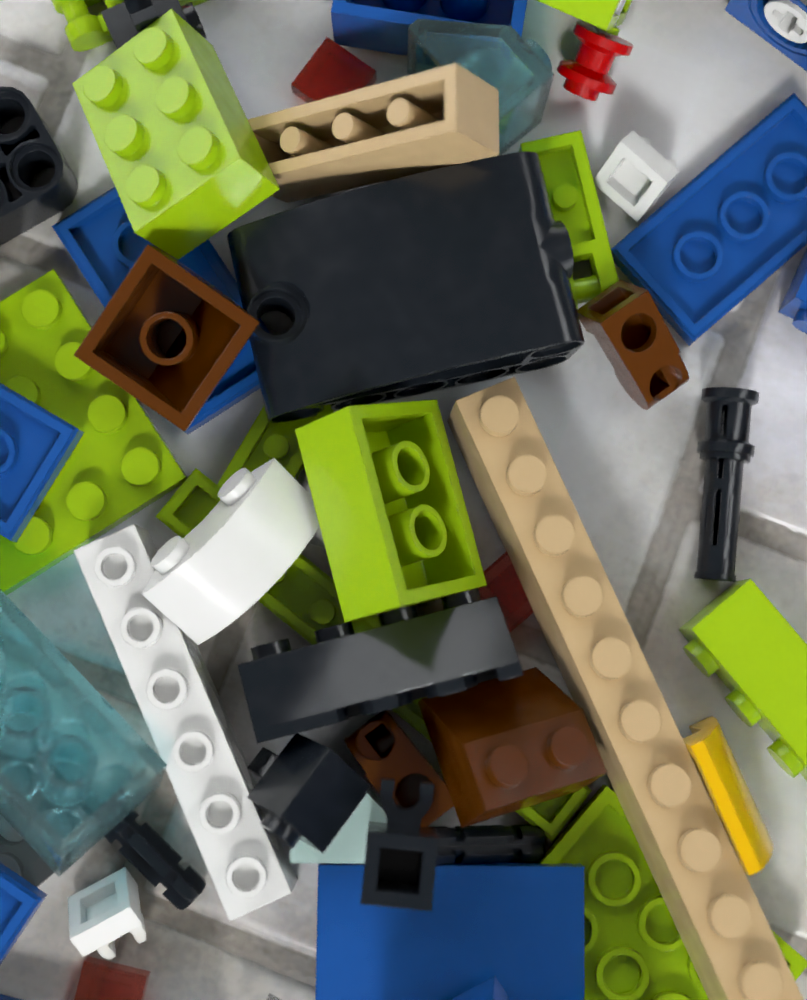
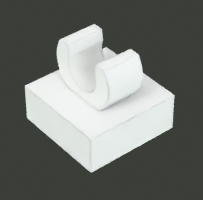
M632 130L619 142L593 180L595 186L638 222L649 212L680 171L676 168V161L672 158L666 160L650 146L652 140L648 137H640Z
M126 867L67 898L70 940L83 957L97 950L103 958L107 960L116 957L115 940L129 932L133 934L139 944L146 941L145 922L141 913L138 884Z

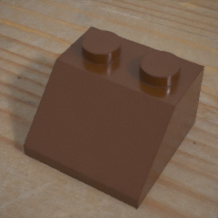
M148 244L74 356L185 432L252 336L260 321L170 254Z
M537 667L524 670L523 676L503 681L495 678L478 683L479 685L464 691L441 697H426L418 702L461 828L577 792L607 773L583 709Z

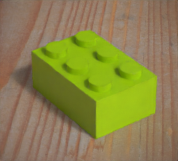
M172 8L72 83L134 233L179 260L280 190L213 45Z
M437 399L347 406L295 429L344 622L407 606L432 602L449 595L487 586Z

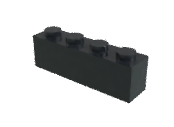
M472 589L441 598L443 611L418 617L416 606L412 605L378 614L380 627L355 634L353 623L347 622L314 631L317 644L291 650L289 638L250 648L253 661L238 664V669L257 744L346 721L348 717L360 714L364 716L398 708L423 697H441L464 691L487 680L499 678V681L523 676L521 663L497 596L481 600L479 589Z

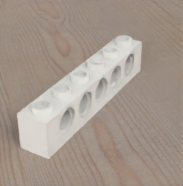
M133 524L73 550L229 921L291 894L297 878L281 841L260 824L267 814L247 797L257 784L252 772L247 768L249 765L199 648L190 637L142 595L144 588L155 571L151 561L157 553L149 531Z

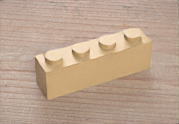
M457 63L248 119L280 187V190L271 196L286 203L499 155V90Z

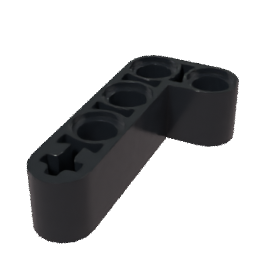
M3 86L0 87V246L65 210L72 204L77 195L78 185L74 172L31 101L22 91L13 87ZM25 117L21 128L16 132L2 134V128L11 118ZM55 168V174L48 184L41 187H31V180L39 170Z

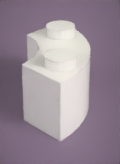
M275 458L252 472L247 468H242L235 472L220 488L217 496L221 500L204 520L183 539L180 536H175L167 541L151 561L155 571L144 588L142 595L197 645L222 631L253 606L289 569L319 528L312 495Z

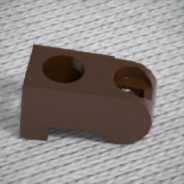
M620 279L577 309L579 320L585 330L595 336L613 366L620 384L641 408L648 410L688 382L689 374L679 355L680 350L647 289Z
M387 710L378 712L343 739L350 752L367 773L365 775L379 795L382 777L395 778L393 799L399 806L411 807L416 804L420 796V781L434 783L432 805L428 813L423 817L420 823L421 827H428L453 807L445 780L442 779Z

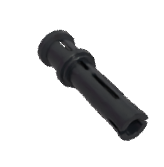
M709 387L702 389L701 400L707 403L704 440L699 441L697 444V453L700 454L699 459L706 462L702 509L700 513L697 570L694 578L736 582L734 574L740 522L744 463H750L751 457H754L755 446L749 443L751 407L758 404L759 392L742 388Z

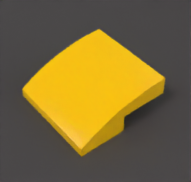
M710 716L690 725L689 728L692 735L683 738V741L742 868L750 876L763 870L769 862L774 849L773 841L718 720Z

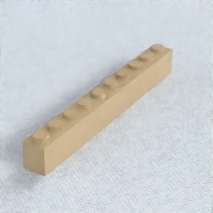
M515 377L455 400L447 423L573 701L584 711L606 768V774L708 999L804 1000Z

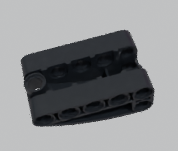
M524 151L505 154L369 185L273 214L235 228L227 235L243 309L257 320L266 312L280 311L285 313L293 323V327L281 335L269 334L258 325L249 338L266 415L270 423L313 417L320 414L324 410L325 405H330L331 409L336 412L347 406L376 404L548 368L568 360L585 342L569 280L573 274L574 266L571 240L564 223L554 220L539 155L535 152Z

